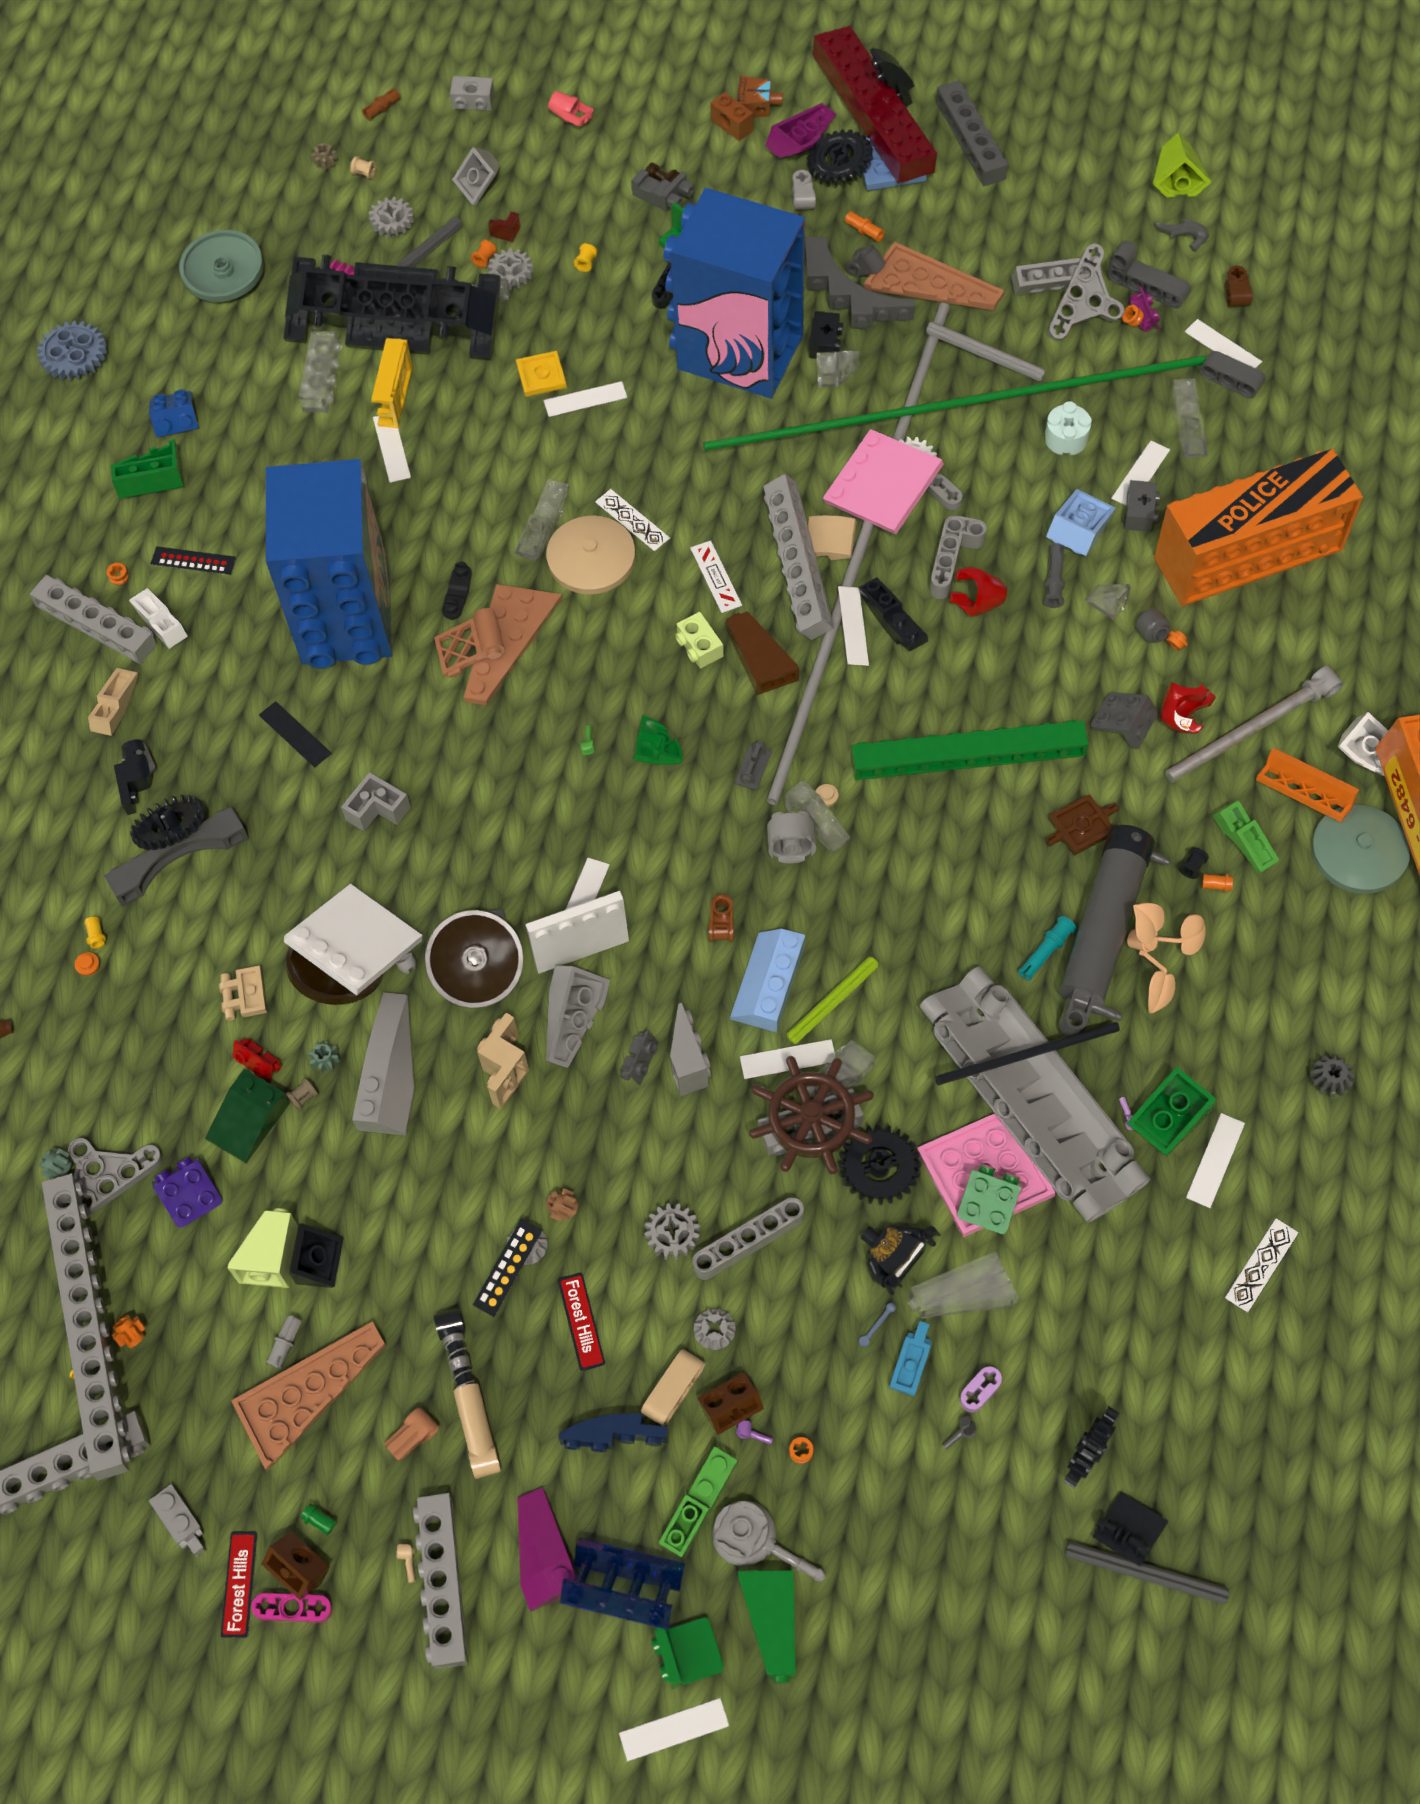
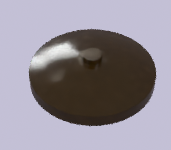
M465 910L451 915L434 930L427 944L425 965L432 985L445 999L459 1006L479 1008L502 1000L513 990L522 972L524 955L520 939L507 921L488 911Z
M290 946L287 951L286 971L290 982L301 994L316 1002L330 1005H344L357 1002L374 992L383 978L382 974L362 992L355 995Z

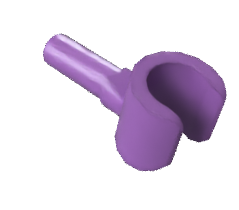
M744 1420L737 1424L736 1433L739 1438H753L771 1445L773 1438L756 1431H751L752 1422Z

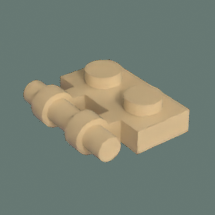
M260 965L236 970L237 979L231 980L228 973L220 975L221 983H219V990L223 995L221 1007L222 1012L225 1013L226 1021L235 1020V1011L238 1009L241 1010L242 1017L267 1013ZM234 990H238V999H233L232 992Z

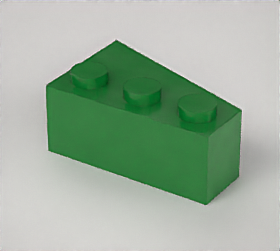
M174 438L169 440V444L159 449L152 447L147 454L140 457L133 455L111 465L112 482L119 499L184 487L181 457Z

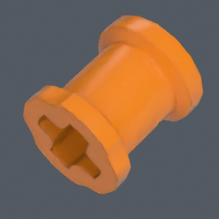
M483 240L480 243V248L471 254L472 262L480 268H485L491 256L497 253V248L492 242Z

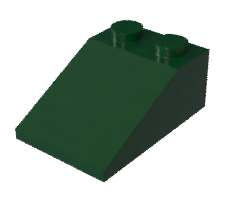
M243 1069L229 1088L205 1139L247 1164L290 1102L283 1091Z

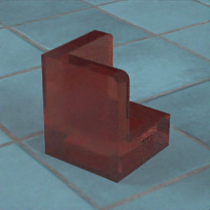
M511 211L506 221L490 219L488 222L490 236L513 242L521 228L519 213Z

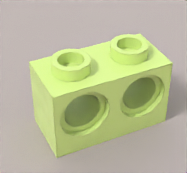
M701 612L676 624L677 633L675 637L680 646H685L691 662H696L700 669L724 657L722 642Z

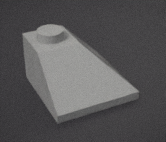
M472 147L452 180L470 203L476 206L496 175L500 163L489 151Z

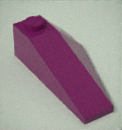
M823 103L773 125L765 146L779 158L801 153L815 145L834 120L836 113Z
M543 1487L517 1498L520 1586L530 1612L581 1591Z

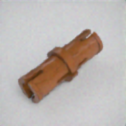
M392 88L381 97H376L374 102L362 109L364 117L370 121L382 111L386 112L390 105L400 100V94L396 89Z

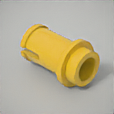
M87 918L84 922L88 934L87 944L93 949L103 947L106 936L102 934L100 918Z

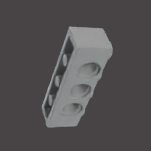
M1091 256L1087 263L1091 264L1092 260L1098 256ZM1081 258L1016 266L1011 275L1015 296L1066 289ZM1081 268L1079 275L1084 279H1088L1090 272L1086 268Z

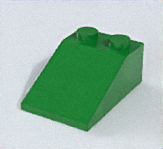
M1176 1067L1127 1124L1167 1157L1216 1107L1217 1099Z

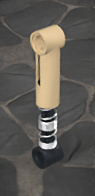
M457 1308L434 1315L439 1339L444 1341L445 1349L449 1352V1366L451 1373L455 1375L453 1382L457 1384V1387L453 1393L474 1477L478 1479L501 1472L479 1384H473L475 1380H472L470 1374L472 1369H469L471 1367L469 1356L465 1354L466 1347L463 1346V1335L466 1331L460 1309Z

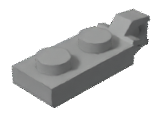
M172 1484L149 1500L176 1543L182 1549L189 1546L197 1557L206 1551L198 1538L203 1534L201 1531L202 1527Z

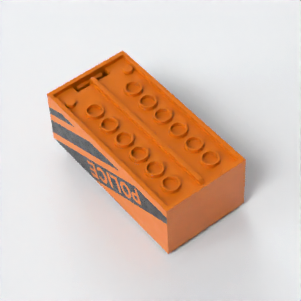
M1334 449L1319 451L1312 456L1298 458L1289 464L1278 465L1265 472H1257L1251 477L1237 479L1225 486H1217L1201 494L1196 493L1190 498L1173 501L1166 508L1154 559L1182 607L1342 551L1361 505L1363 495Z

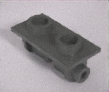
M758 740L749 746L735 780L736 785L757 791L772 751L765 748L763 741Z
M646 1030L645 1034L640 1032L638 1036L634 1037L629 1053L635 1055V1057L626 1056L620 1069V1077L622 1079L630 1080L631 1077L639 1086L648 1072L649 1064L657 1051L659 1043L649 1031Z

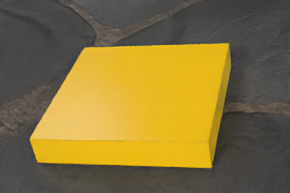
M557 351L516 359L525 397L567 388Z

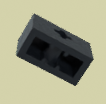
M815 311L809 343V358L834 361L835 353L840 352L841 339H838V335L842 336L843 333L840 313Z

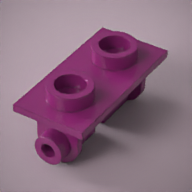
M1139 287L1141 293L1131 295L1129 301L1130 305H1136L1144 313V318L1139 327L1147 332L1156 325L1157 329L1160 330L1157 321L1160 320L1156 308L1152 310L1150 305L1154 304L1149 292L1145 294L1142 287Z

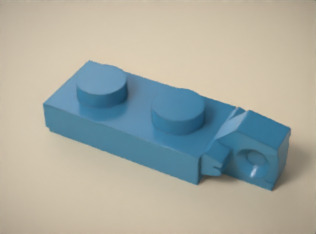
M919 1321L916 1333L909 1332L908 1337L905 1338L889 1386L890 1389L915 1397L931 1348V1340L926 1338L930 1324Z

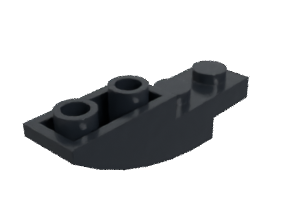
M877 48L870 49L873 57L871 63L878 70L876 75L881 83L885 81L889 88L892 87L906 107L912 104L913 101L909 90L915 85L899 61L886 51Z
M878 577L858 587L860 594L875 618L897 645L901 643L910 652L928 642V635L902 609V602Z

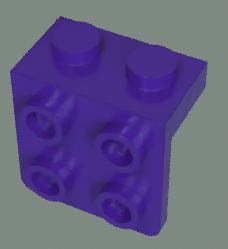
M190 1156L183 1158L176 1163L177 1168L170 1172L168 1169L161 1171L154 1176L155 1181L152 1182L154 1190L179 1228L186 1226L222 1203L220 1195L204 1171L197 1156L192 1159Z

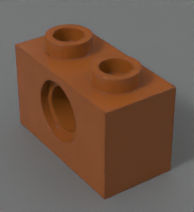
M724 92L710 103L711 121L736 140L741 141L753 131V112Z

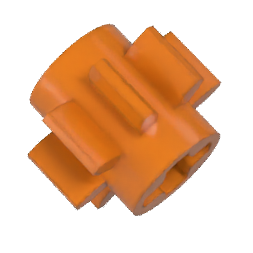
M126 1315L113 1325V1329L116 1332L112 1334V1337L120 1347L126 1344L128 1348H132L143 1340L144 1334L142 1331L146 1328L137 1316L131 1319L129 1315Z

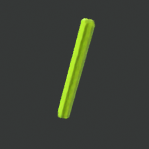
M871 956L865 959L787 1032L789 1041L797 1044L878 968V962Z

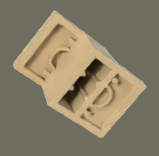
M505 1013L502 1019L496 1020L491 1034L488 1038H483L477 1048L483 1071L491 1075L487 1087L492 1103L499 1109L503 1108L529 1072L525 1052L514 1046V1043L519 1038L515 1018L508 1013Z

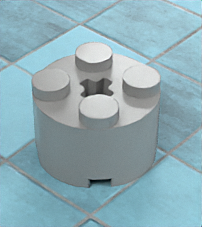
M800 811L798 813L785 814L776 812L771 816L772 819L767 824L769 855L772 858L774 855L782 863H799L805 861V856L809 854L813 856L815 854V828L808 812Z

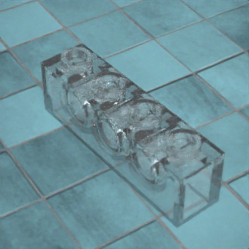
M311 330L299 395L303 412L328 413L329 405L333 403L332 387L336 386L335 370L339 369L338 353L342 351L341 340H338L336 331Z

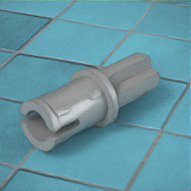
M290 1315L286 1317L278 1337L274 1338L276 1342L268 1360H266L267 1364H272V1366L282 1369L290 1347L293 1348L294 1346L292 1342L301 1324L300 1319Z

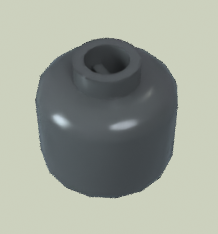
M1149 609L1142 612L1136 623L1137 631L1145 640L1151 643L1163 641L1168 636L1171 626L1169 620L1158 609Z

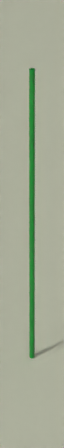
M1205 355L719 439L703 442L704 450L708 451L1202 365L1206 357Z

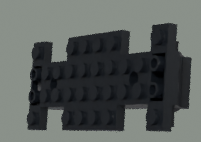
M323 254L321 267L317 268L314 258L294 257L285 311L286 321L283 337L285 341L306 343L308 323H314L313 327L322 328V324L347 326L346 347L383 350L386 338L402 339L408 341L410 353L429 355L431 335L437 334L439 335L438 338L442 340L443 338L447 340L448 336L471 338L469 357L471 359L491 360L501 285L500 275L479 273L478 286L475 287L471 283L459 282L455 279V266H452V268L447 266L446 278L438 280V269L355 262L354 275L346 274L345 271H335L329 268L330 255ZM329 298H334L331 304L325 305ZM451 310H458L456 315L449 316Z

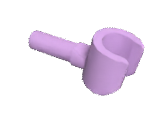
M1121 1097L1119 1101L1125 1115V1128L1134 1130L1127 1124L1133 1115H1131V1110L1125 1097Z

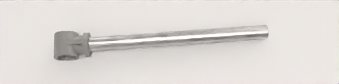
M1330 666L1322 667L1312 676L1311 680H1307L1302 684V689L1166 770L1165 775L1167 779L1174 783L1309 700L1317 702L1322 695L1325 698L1333 696L1342 688L1344 682Z

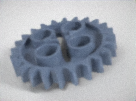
M75 320L72 322V325H68L66 321L64 327L57 324V330L49 329L51 334H44L45 340L39 341L41 347L37 348L39 352L37 356L42 368L45 369L47 374L51 373L53 378L59 375L60 380H63L65 376L68 377L69 381L72 380L73 376L80 380L81 374L88 377V371L95 373L94 367H101L100 361L106 360L104 354L108 353L106 349L107 344L102 332H99L97 327L93 328L91 323L86 326L84 321L77 325Z

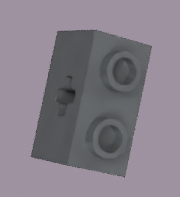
M1130 480L1127 492L1124 529L1151 532L1153 523H1157L1159 510H1155V505H1159L1160 492H1156L1157 482Z

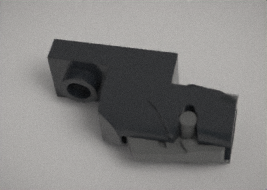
M140 739L125 742L121 747L122 763L114 765L121 804L127 815L137 813L135 804L138 803V797L136 792L150 788L151 774L156 770L146 744Z

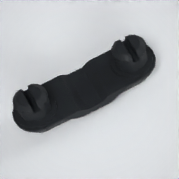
M465 562L455 564L442 606L443 616L450 620H455L460 616L467 599L472 571Z

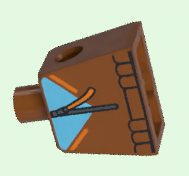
M740 76L737 101L753 112V118L768 117L771 105H782L783 93L771 92L770 80Z

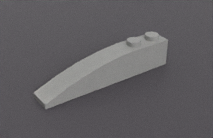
M383 992L364 1060L352 1119L357 1131L407 1135L415 1092L408 995Z

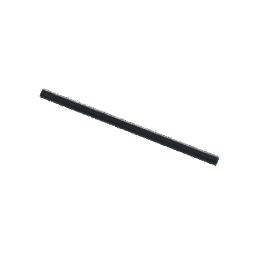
M1117 1022L937 1075L935 1076V1082L939 1086L1120 1031V1027Z

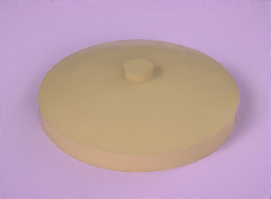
M602 516L578 517L559 527L549 540L546 553L548 568L553 578L570 591L580 594L607 592L619 586L630 575L635 564L634 542L625 527L612 519Z

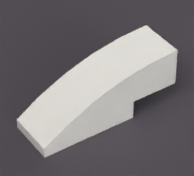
M148 588L129 600L146 624L169 649L188 637L182 625Z

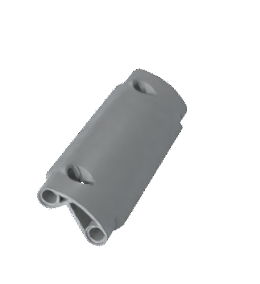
M981 966L971 970L959 985L929 996L920 1005V1009L931 1023L935 1025L934 1033L936 1038L959 1068L1048 1042L1008 990L1000 985H995ZM979 1008L984 1014L982 1017L977 1012ZM1056 1050L967 1077L1041 1174L1051 1184L1058 1196L1064 1200H1070V1202L1074 1201L1073 1206L1087 1223L1114 1209L1150 1181V1177L1136 1160L1132 1161L1134 1159V1150L1131 1144ZM1102 1163L1107 1171L1104 1172L1100 1169L1099 1164Z

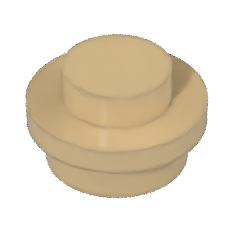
M823 784L816 789L815 799L821 806L830 807L838 800V790L833 785Z

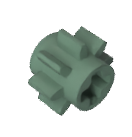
M328 1041L319 1045L315 1043L313 1052H308L309 1057L313 1059L310 1062L311 1067L316 1068L318 1066L321 1073L329 1069L333 1071L335 1062H340L339 1057L335 1055L338 1053L337 1047L332 1046L330 1048Z
M55 1148L54 1151L47 1150L39 1162V1166L44 1168L41 1175L50 1180L57 1178V1176H65L72 1163L67 1160L69 1153L60 1148Z

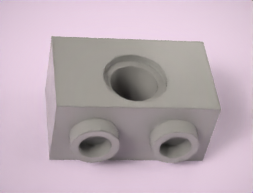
M453 76L450 91L452 109L492 111L495 94L493 78Z

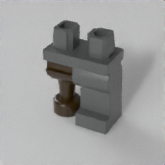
M653 162L647 166L646 170L641 169L631 180L633 196L661 207L666 212L674 202L682 206V195L690 198L694 194V185L687 181L686 173L682 171L679 173L674 169L666 173L661 171L660 166Z

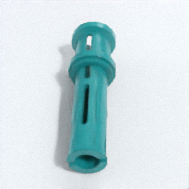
M1059 916L1057 924L1051 931L1048 930L1045 933V940L1018 970V974L1022 978L1026 975L1025 980L1030 981L1054 950L1062 948L1064 940L1068 935L1077 930L1076 925L1069 918Z

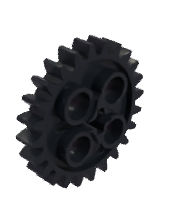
M1108 1406L1103 1416H1097L1089 1431L1084 1432L1075 1447L1077 1450L1067 1466L1070 1470L1063 1481L1064 1483L1075 1489L1082 1477L1086 1479L1095 1462L1098 1463L1108 1447L1106 1444L1116 1429L1113 1424L1120 1414L1118 1411Z

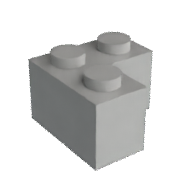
M370 772L341 806L345 820L364 832L378 814L398 825L411 808L406 793Z

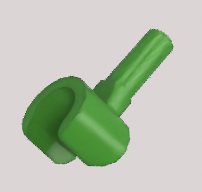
M590 725L586 726V741L580 743L583 756L594 753Z

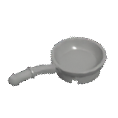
M748 1500L734 1502L724 1507L715 1518L712 1528L713 1545L717 1553L728 1563L737 1566L754 1565L772 1553L784 1562L797 1568L798 1572L801 1571L814 1578L815 1581H823L826 1578L823 1569L815 1567L806 1562L805 1559L798 1558L778 1545L775 1546V1523L770 1513L760 1504Z

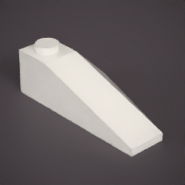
M1367 712L1357 717L1342 734L1338 748L1355 763L1385 776L1375 747L1388 730Z

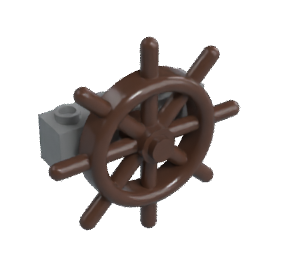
M789 1056L786 1059V1063L791 1077L782 1082L775 1092L759 1085L752 1087L753 1094L770 1101L768 1117L759 1119L758 1127L751 1129L749 1136L752 1139L762 1138L768 1156L786 1153L780 1165L783 1172L789 1171L796 1156L805 1158L823 1157L828 1172L836 1174L838 1167L832 1153L840 1149L849 1137L864 1144L872 1142L871 1135L857 1128L863 1124V1113L859 1104L872 1100L874 1093L867 1090L855 1094L853 1089L847 1090L842 1083L835 1078L842 1066V1061L839 1058H835L827 1073L823 1074L819 1072L801 1073L795 1057ZM808 1086L819 1087L813 1100H811L807 1090ZM797 1090L802 1104L786 1097ZM829 1091L832 1094H834L832 1096L826 1097ZM780 1107L788 1109L779 1113ZM832 1113H838L841 1116V1118L835 1120L829 1117V1115ZM784 1129H791L794 1133L789 1136Z

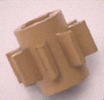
M563 1188L562 1191L557 1190V1192L554 1191L549 1195L546 1208L551 1212V1218L561 1222L562 1219L567 1220L575 1215L578 1202L576 1198H573V1192Z

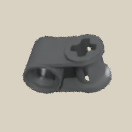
M870 245L857 249L852 260L845 264V269L851 276L859 277L877 273L885 266L886 262L876 247Z

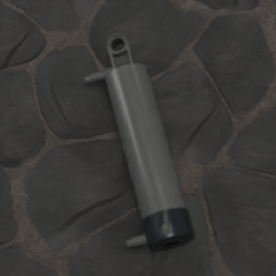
M1117 825L1109 830L1102 852V859L1059 988L1060 995L1066 999L1059 1021V1029L1065 1036L1079 1033L1086 1026L1090 1012L1118 1021L1122 1018V1013L1103 1004L1134 909L1133 905L1136 903L1150 860L1166 866L1171 861L1164 855L1153 851L1155 846L1154 838L1141 828L1132 825ZM1069 1019H1073L1077 1026H1073Z

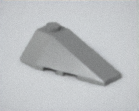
M555 966L549 989L547 1062L565 1068L569 1067L582 1044L581 1039L587 1029L591 1028L594 1023L592 1019L605 1003L610 983L609 979L574 966Z

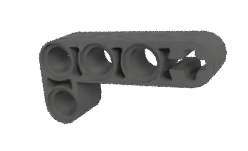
M1122 241L1110 259L1109 279L1139 294L1141 293L1139 287H1142L1145 294L1149 292L1151 299L1172 308H1180L1191 292V286L1180 278L1137 261L1136 246L1130 241Z

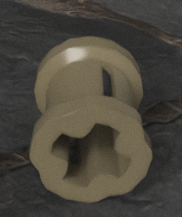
M305 1078L302 1079V1083L292 1092L285 1093L298 1111L302 1109V1105L309 1099L319 1095Z

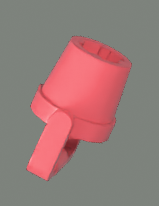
M559 91L554 92L548 105V109L562 118L563 121L571 122L577 126H582L592 119L594 111L593 108L581 103L579 98ZM578 110L585 113L580 118L576 116Z

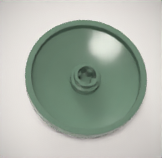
M216 230L198 237L185 249L180 260L179 269L184 285L194 296L206 301L224 302L236 299L249 292L259 281L264 263L259 246L251 237L235 230Z
M1354 805L1342 822L1326 815L1318 824L1312 838V856L1318 870L1335 886L1353 893L1371 894L1388 889L1401 878L1410 860V847L1401 825L1389 814L1371 806ZM1340 807L1335 810L1341 813L1344 808Z

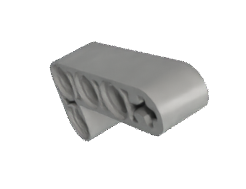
M950 516L945 520L931 576L930 593L934 598L944 599L949 596L961 547L978 549L984 545L987 526L983 521L962 516Z

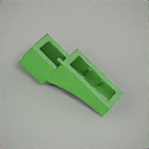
M1239 800L1229 803L1212 814L1223 834L1227 835L1238 846L1256 873H1261L1279 861L1255 819L1250 820Z

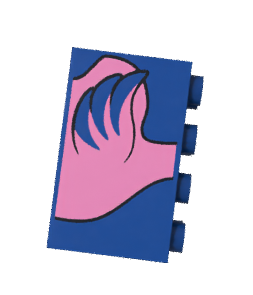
M705 188L696 204L687 203L681 218L682 231L680 235H670L664 248V261L671 263L665 288L667 292L673 293L667 318L669 321L675 322V327L670 336L669 347L677 352L678 370L772 399L803 338L805 217Z
M361 459L266 467V564L302 665L308 664L314 668H328L334 662L349 660L367 665L376 663L383 657H392L390 568Z

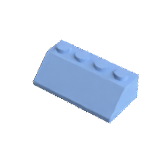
M785 929L758 933L730 1020L777 1033L805 949V935Z

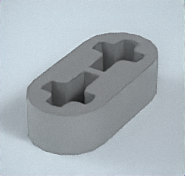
M937 474L927 488L929 494L947 510L959 509L963 497L961 491L946 477Z

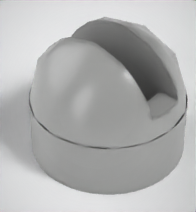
M412 953L406 954L395 963L404 974H409L408 969L412 968L415 970L417 966L416 959Z

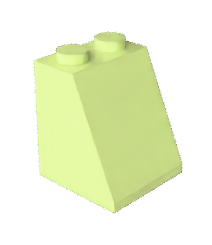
M276 1208L273 1211H264L228 1264L229 1271L238 1283L289 1288L291 1281L289 1271L298 1225L291 1213L280 1208Z

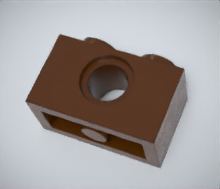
M292 1531L269 1547L261 1564L299 1600L322 1584L330 1568L322 1558Z

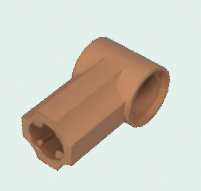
M419 1407L405 1419L404 1425L384 1443V1446L400 1462L420 1443L430 1440L439 1430V1425L422 1407Z

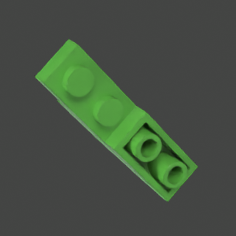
M714 1446L690 1491L679 1505L659 1544L680 1557L684 1556L716 1505L739 1460Z

